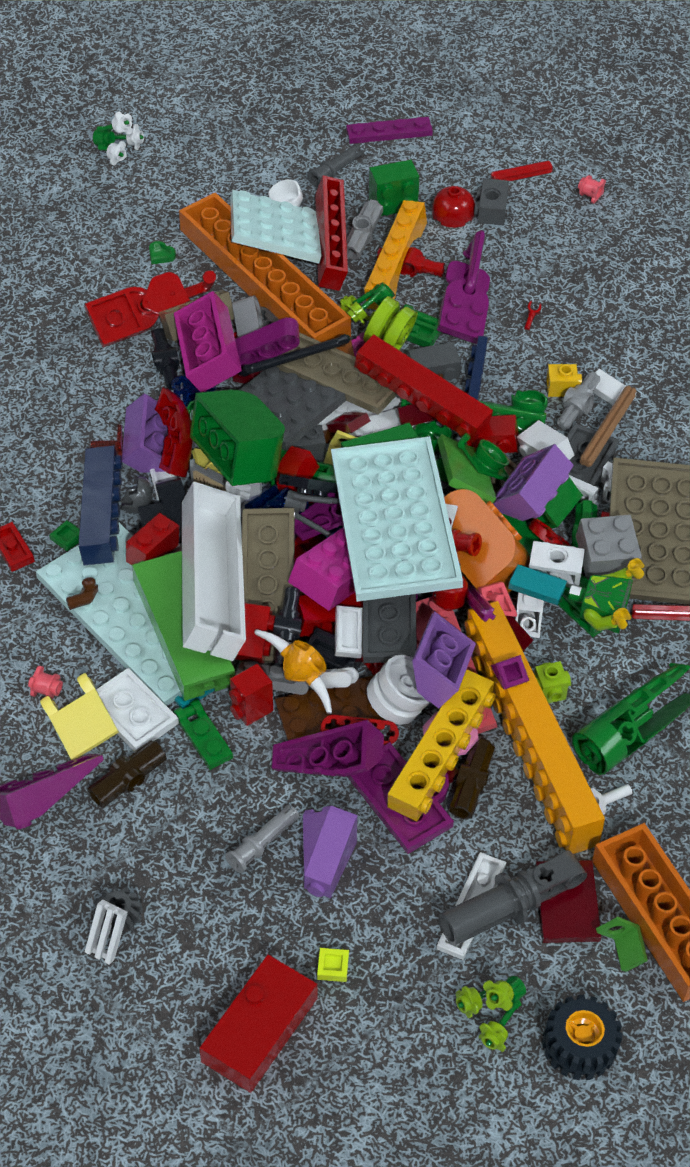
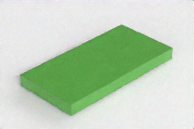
M441 434L437 442L449 486L457 490H471L478 494L485 503L488 501L494 503L496 496L490 476L478 473L464 451L458 448V442Z

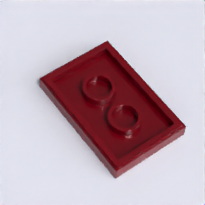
M592 860L578 861L587 873L586 879L580 885L541 903L539 911L543 943L601 941V934L596 931V928L600 926ZM536 861L535 867L547 861Z

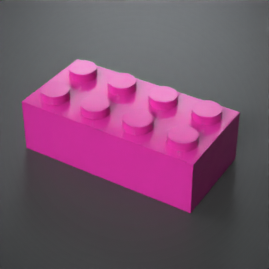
M214 291L174 312L185 374L200 392H205L242 371L228 307Z
M344 527L298 557L288 580L291 585L328 611L355 593Z

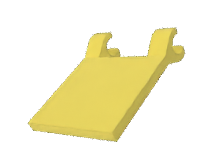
M86 673L77 677V681L85 694L62 709L58 710L56 703L49 696L40 700L71 760L82 756L119 733L93 681Z

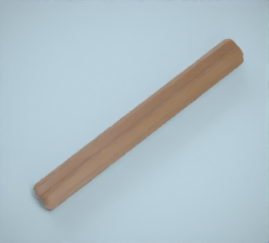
M624 387L582 453L581 465L586 467L593 465L635 398L637 391L634 387Z

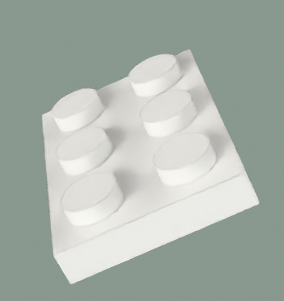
M129 668L96 689L119 731L117 734L134 752L149 741L157 740L179 724L178 717Z

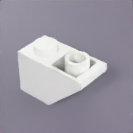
M518 592L517 616L515 620L530 637L540 638L544 601Z

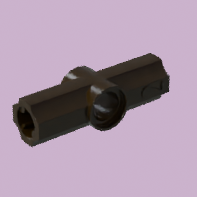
M479 739L469 750L465 764H462L456 781L457 788L449 812L457 818L463 820L472 819L479 796L484 793L483 788L487 784L488 770L495 752V746L487 740Z
M151 740L131 756H121L113 762L106 775L87 788L88 794L99 807L104 808L125 791L132 792L135 790L134 787L136 785L138 787L142 785L146 775L167 760L165 752L156 741Z

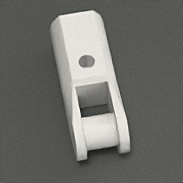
M352 667L326 669L320 678L326 688L348 687L355 683L359 678V674Z

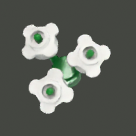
M116 112L112 124L97 126L93 133L94 144L98 146V150L107 151L106 154L108 159H110L111 165H116L117 162L127 157L125 142L120 141L117 144L114 143L115 139H127L128 145L134 146L135 150H138L140 144L144 141L143 131L139 130L138 124H134L133 128H131L132 117L128 113L124 115L121 112ZM111 129H114V131L117 132V133H125L126 135H123V134H114V133L111 131Z

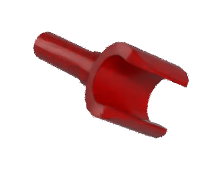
M532 301L528 303L529 314L524 329L530 330L535 315L541 312V303L537 310L530 308Z

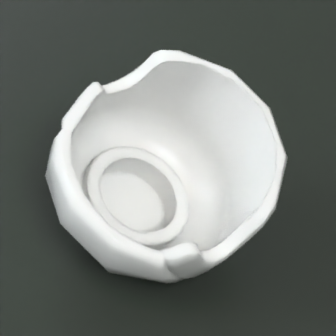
M295 180L279 181L268 192L269 198L278 202L286 201L293 206L300 207L303 200L302 190Z

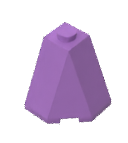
M334 806L323 807L322 811L317 813L313 809L305 810L303 814L304 888L310 894L316 897H332L357 843V815Z

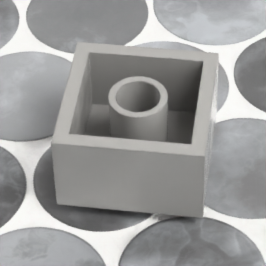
M631 515L584 518L580 520L576 539L578 547L585 549L583 568L586 579L592 575L614 573L623 568H628V563L632 559H642Z

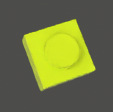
M320 948L317 980L347 982L349 950Z

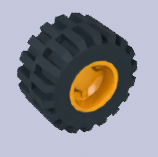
M578 995L577 999L574 1000L570 996L565 999L564 1003L558 1002L555 1009H552L543 1033L542 1047L546 1048L544 1053L546 1059L552 1058L551 1066L555 1070L561 1067V1074L567 1077L568 1072L573 1073L574 1080H580L581 1075H585L586 1080H591L595 1072L598 1077L603 1075L606 1068L609 1070L612 1066L622 1041L623 1033L620 1032L622 1028L621 1022L615 1021L617 1014L614 1010L608 1011L609 1005L604 1001L601 1004L597 1003L596 997L591 996L590 1000L585 999V995Z

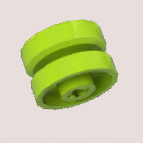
M387 296L372 316L365 331L363 341L367 342L374 334L400 350L413 329L418 312L409 307H404L400 310L399 302Z

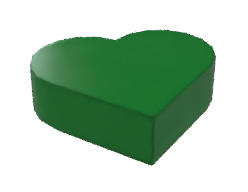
M155 241L149 245L151 264L168 263L175 260L176 250L173 247L166 246L161 241Z

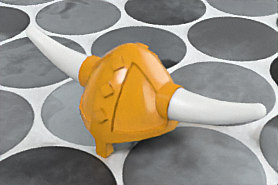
M255 630V635L271 643L284 658L283 671L285 679L293 682H306L320 697L326 713L331 714L332 708L329 694L320 678L326 671V663L321 654L306 642L295 640L292 644H289L272 633Z

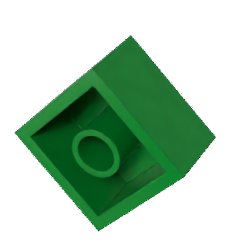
M412 159L369 167V201L370 199L376 200L383 206L381 216L398 213L403 200L418 202L419 174Z

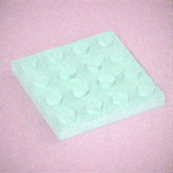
M232 190L230 196L232 242L319 264L321 246L316 211L309 207L293 206L286 201L278 202L267 196L259 197L251 195L247 191Z

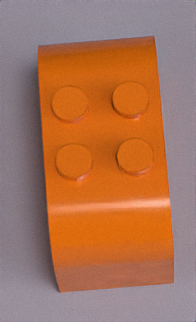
M460 489L447 494L444 497L445 504L458 506L451 530H460L462 533L470 535L478 533L482 538L481 550L477 556H470L467 552H457L461 571L477 590L478 587L503 582L509 593L512 591L508 589L509 582L517 565L529 568L530 564L529 554L519 542L522 536L491 501L485 503L475 492Z

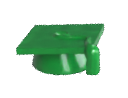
M465 433L458 441L457 446L464 451L477 472L506 481L509 475L504 467L509 465V460L504 452L492 442L484 439L480 440L477 448L465 445L471 438L469 434Z

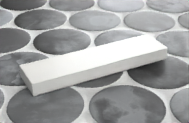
M480 852L455 906L495 887V876L504 871L506 862ZM442 933L437 944V950L464 960L474 937L453 946Z

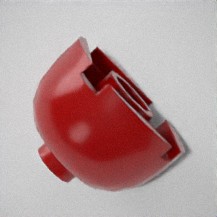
M447 186L435 195L431 213L435 221L437 219L445 227H463L467 222L474 219L475 202L468 190L459 186Z

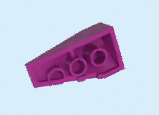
M328 493L327 497L339 499L338 494ZM315 503L300 514L327 531L343 525L340 504ZM295 519V535L302 541L321 534Z
M368 720L274 744L272 769L282 772L340 777L369 771L383 759L384 735Z
M87 754L57 765L56 772L53 769L32 773L33 780L29 781L27 779L17 782V779L0 785V820L4 825L12 826L16 829L30 826L32 824L31 820L42 816L104 760L103 756L100 754Z

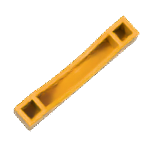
M403 200L365 286V294L377 284L380 285L384 282L394 292L395 296L393 299H395L399 276L407 251L413 241L422 236L427 224L425 202ZM373 302L367 308L377 310L379 306Z

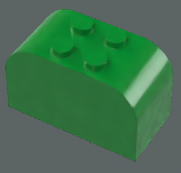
M222 390L196 393L190 437L232 486L268 482L276 478L285 427L257 396L245 391Z

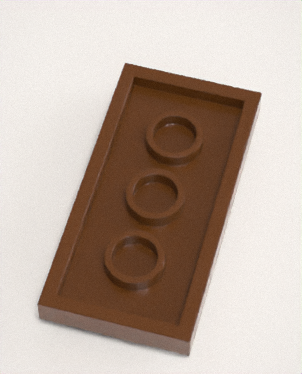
M375 675L360 678L348 687L326 688L331 702V714L326 713L320 697L314 690L307 691L303 695L293 694L276 698L275 706L286 740L289 741L319 733L321 721L329 715L385 720L372 708L367 697L368 684ZM331 720L329 725H325V729L329 730L340 727L336 726L333 720Z

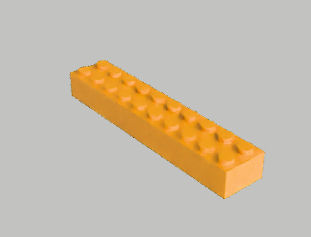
M499 602L489 603L494 608L493 613L496 617L494 620L489 618L486 622L478 616L473 608L468 609L465 629L466 636L476 643L472 653L474 656V666L477 672L481 671L483 677L494 681L493 693L496 694L493 702L494 710L497 714L501 713L504 731L507 735L511 734L513 738L514 752L517 757H522L524 773L527 779H532L534 783L536 799L542 801L545 806L544 814L547 822L553 824L556 829L555 837L559 847H564L566 851L569 850L573 854L594 848L596 844L600 843L605 817ZM521 655L529 681L503 689L491 665Z

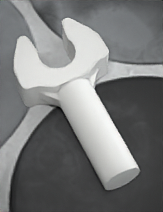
M629 784L604 794L591 788L603 815L606 813L607 804L632 794Z

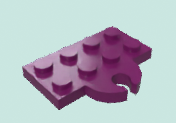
M389 742L383 746V759L369 771L349 775L347 778L404 851L409 854L453 827L454 821L440 805L447 796L449 778L446 773L443 788L439 793L435 791L427 814L422 813L417 822L388 808V792L408 762L402 758ZM433 764L426 765L429 768L436 767ZM414 786L413 788H414V789H422V788H424V787H422V786Z

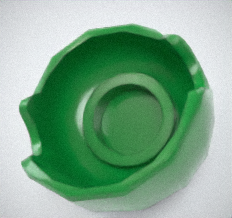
M518 390L515 397L511 394L512 407L544 412L548 406L547 397L536 390L523 392Z
M435 420L429 423L417 424L414 429L419 438L430 436L434 454L440 452L437 442L440 435L443 434L449 438L452 435V431L448 426L439 427Z

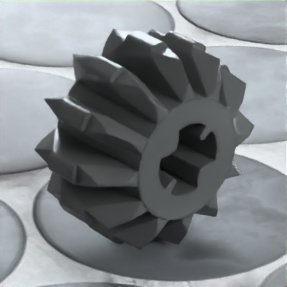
M115 885L111 893L103 890L101 893L102 898H95L93 916L95 915L97 904L101 900H105L128 912L123 929L127 928L133 932L134 923H140V913L143 911L142 903H140L136 892L130 893L127 886L118 891ZM114 914L109 936L112 934L114 929V925L117 918L116 914Z

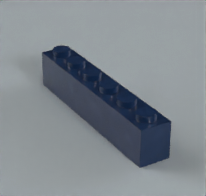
M115 445L85 449L78 546L84 566L114 562L115 551H119L118 538L115 535L120 532L119 522L116 518H120V507L117 501H121V492L118 485H122L120 469H123V463L121 462V455L116 453Z

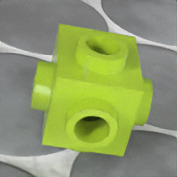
M561 661L547 662L536 666L534 675L548 703L566 700L568 687L571 686V678L569 672L564 671Z

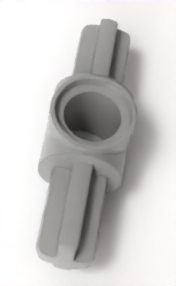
M596 372L588 373L581 385H576L575 388L570 387L566 391L563 399L565 410L557 421V425L561 429H569L576 417H581L583 414L587 415L591 411L594 404L593 391L600 382V376Z

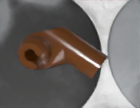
M88 577L82 581L83 588L80 594L66 597L69 610L93 602L98 592V585L94 578Z

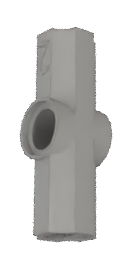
M370 199V201L365 202L359 215L353 219L352 229L346 239L347 258L352 260L360 258L366 245L372 241L373 231L383 213V206L378 201Z

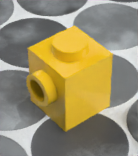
M548 364L546 378L548 397H564L570 387L575 388L576 385L582 384V374H578L577 364Z

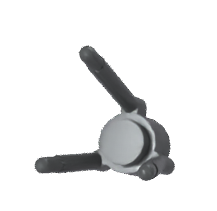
M289 490L284 508H294L295 519L329 537L331 535L329 531L300 515L299 511L305 512L307 501L340 504L339 499L306 495Z

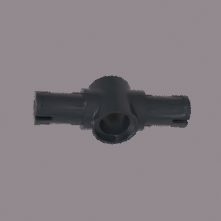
M163 328L154 329L151 333L155 346L154 351H152L154 366H156V372L160 371V374L163 375L168 390H177L180 388L177 375L180 365L176 347H172L168 343Z
M293 587L285 588L282 610L279 611V614H276L273 631L274 635L284 639L289 644L299 640L302 617H300L298 612L300 590ZM276 649L275 666L283 668L284 658Z

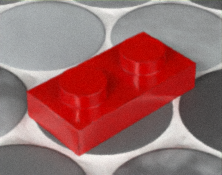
M10 522L1 526L0 554L11 572L34 563V556L14 523Z

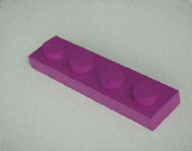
M429 117L346 125L349 144L432 136L433 134Z

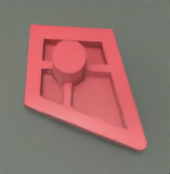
M503 582L478 587L480 594L489 603L499 602L505 616H517L515 607Z

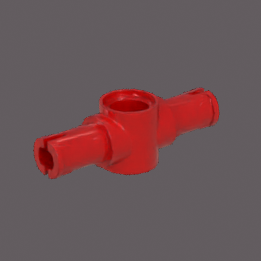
M380 247L379 250H378L377 259H378V257H379V255H380V252H381V250H382L381 247ZM410 247L400 273L402 275H410L409 277H414L417 273H427L442 277L445 263L426 259L419 249Z

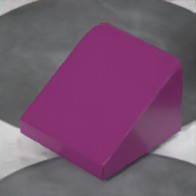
M521 655L491 665L503 689L529 681Z

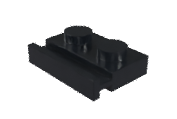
M280 474L279 484L298 487V493L327 497L328 492L338 494L336 483Z

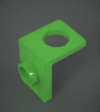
M616 917L596 928L597 933L615 940L622 971L627 972L648 961L638 924ZM615 926H623L618 930H609Z

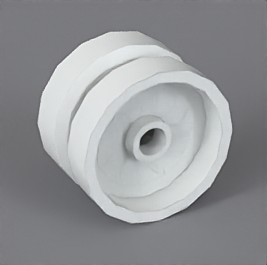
M395 655L390 658L370 680L367 687V697L372 708L385 720L398 725L412 722L422 712V709L430 703L417 692L412 663L413 657L407 655Z

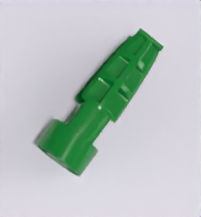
M670 663L669 669L654 676L641 687L634 689L628 696L617 701L574 733L572 744L579 759L587 764L594 773L605 775L648 743L651 738L664 730L679 715L684 713L690 707V694L683 693L655 713L647 704L682 677L690 669L689 665Z

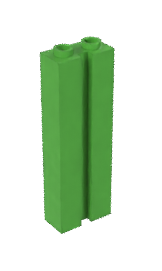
M182 551L168 553L158 558L133 564V581L184 701L205 695L206 690L214 689V691H219L231 687L230 678L235 676V669L230 660L210 655L209 650L206 653L183 647Z

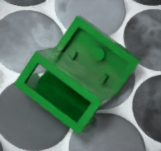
M570 477L556 490L558 492L557 495L546 504L545 512L536 518L552 529L557 528L583 496Z

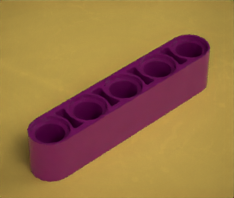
M283 318L235 339L241 368L243 365H250L273 358L298 347L300 343L298 321L293 318Z

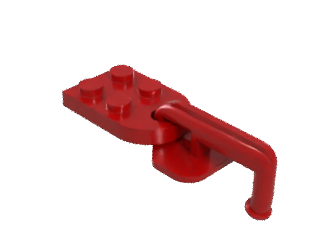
M210 270L206 271L203 274V282L184 288L178 275L166 272L153 277L148 289L129 287L85 303L84 308L104 348L150 330L159 317L158 312L190 301V298L209 292L216 280V274Z

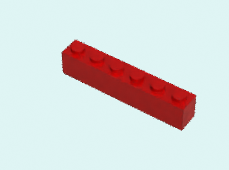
M323 175L315 194L316 217L321 246V259L319 264L317 263L318 287L340 291L348 273L344 180Z
M373 334L357 351L354 367L361 373L367 374L381 386L392 390L400 398L409 401L418 407L420 411L431 415L439 423L448 426L461 437L467 433L471 437L469 441L474 442L489 425L493 413L491 408Z

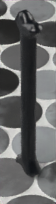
M343 334L328 341L250 365H243L242 371L239 374L242 377H246L250 374L330 349L344 347L349 343L350 336Z

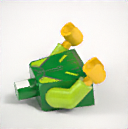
M634 558L628 563V568L604 575L590 576L587 589L571 585L568 600L582 603L580 617L587 621L597 631L610 630L619 634L620 629L627 627L626 620L632 618L626 609L633 583L632 576L635 579H641L644 576L642 568L645 565L641 559Z

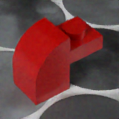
M294 446L289 448L279 464L276 476V483L280 492L288 494L289 490L297 492L298 488L279 484L280 474L308 479L314 476L319 469V465L311 451ZM307 501V503H308V504H311V505H313V504L315 503V502H308V501Z

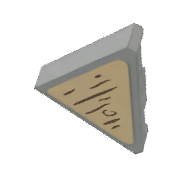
M195 459L190 460L191 484L194 481L226 491L225 483L227 481L223 479V475L210 468L204 469L195 464Z

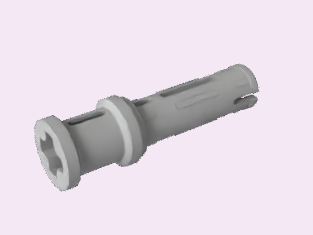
M286 805L280 813L274 816L257 833L242 839V844L239 847L225 854L229 865L236 872L243 873L246 870V866L254 858H260L263 855L264 848L299 819L297 810L294 807L291 808V805Z

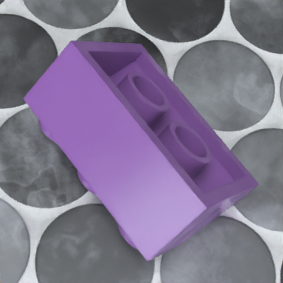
M145 393L126 408L121 462L140 473H148L151 469H155V472H165L159 468L164 448V439L168 435V427L163 425L160 415L155 411L158 401Z
M556 444L523 457L495 495L496 500L493 504L502 514L521 521L530 518L536 519L545 512L546 504L557 495L558 492L556 490L567 481L569 478L568 473L574 465Z
M435 611L431 614L412 663L417 692L425 700L440 708L459 690L476 643Z

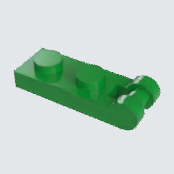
M198 699L189 702V706L183 709L179 707L173 710V713L178 717L179 725L209 770L233 759L232 751L205 713ZM193 715L197 717V719L192 722H189V720L187 719Z

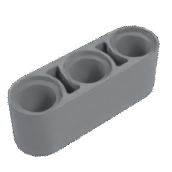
M255 295L232 303L238 338L264 327L261 308Z

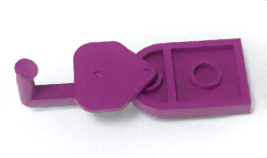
M483 230L476 232L467 249L463 252V255L469 259V265L460 261H452L447 267L445 278L449 285L443 294L437 331L477 344L478 336L484 335L489 299L486 293L489 289L490 277L484 270L479 269L485 239Z

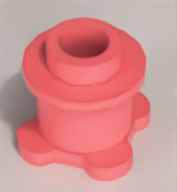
M591 175L586 176V178L583 177L578 184L579 194L591 197V203L594 204L603 195L606 180L601 179L598 182L592 179Z
M38 666L28 682V687L31 690L30 696L35 697L37 693L53 699L54 696L60 694L63 687L60 675L44 673V667Z

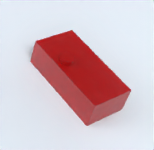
M267 954L200 1046L201 1062L252 1093L318 999V984Z

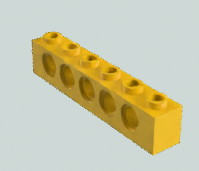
M466 669L459 690L442 705L388 792V808L416 822L422 813L427 814L432 805V796L435 791L439 793L444 786L446 780L444 776L447 771H452L455 768L459 758L457 756L459 751L467 748L471 739V731L473 728H479L484 716L482 713L485 708L492 706L496 694L493 693L494 681ZM452 723H460L461 725L456 726ZM445 743V744H448L449 746H445V747H444V746H440L439 744ZM433 764L436 767L429 768L426 765ZM414 786H422V787H424V788H422V789H414L413 787H414Z

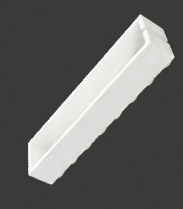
M193 481L182 501L183 647L206 653L209 650L210 655L233 661L246 641L240 496Z

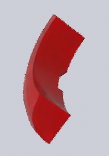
M162 387L155 411L160 415L163 425L168 427V435L164 439V448L159 468L171 475L186 477L193 446V440L190 437L192 425L190 414L177 394Z

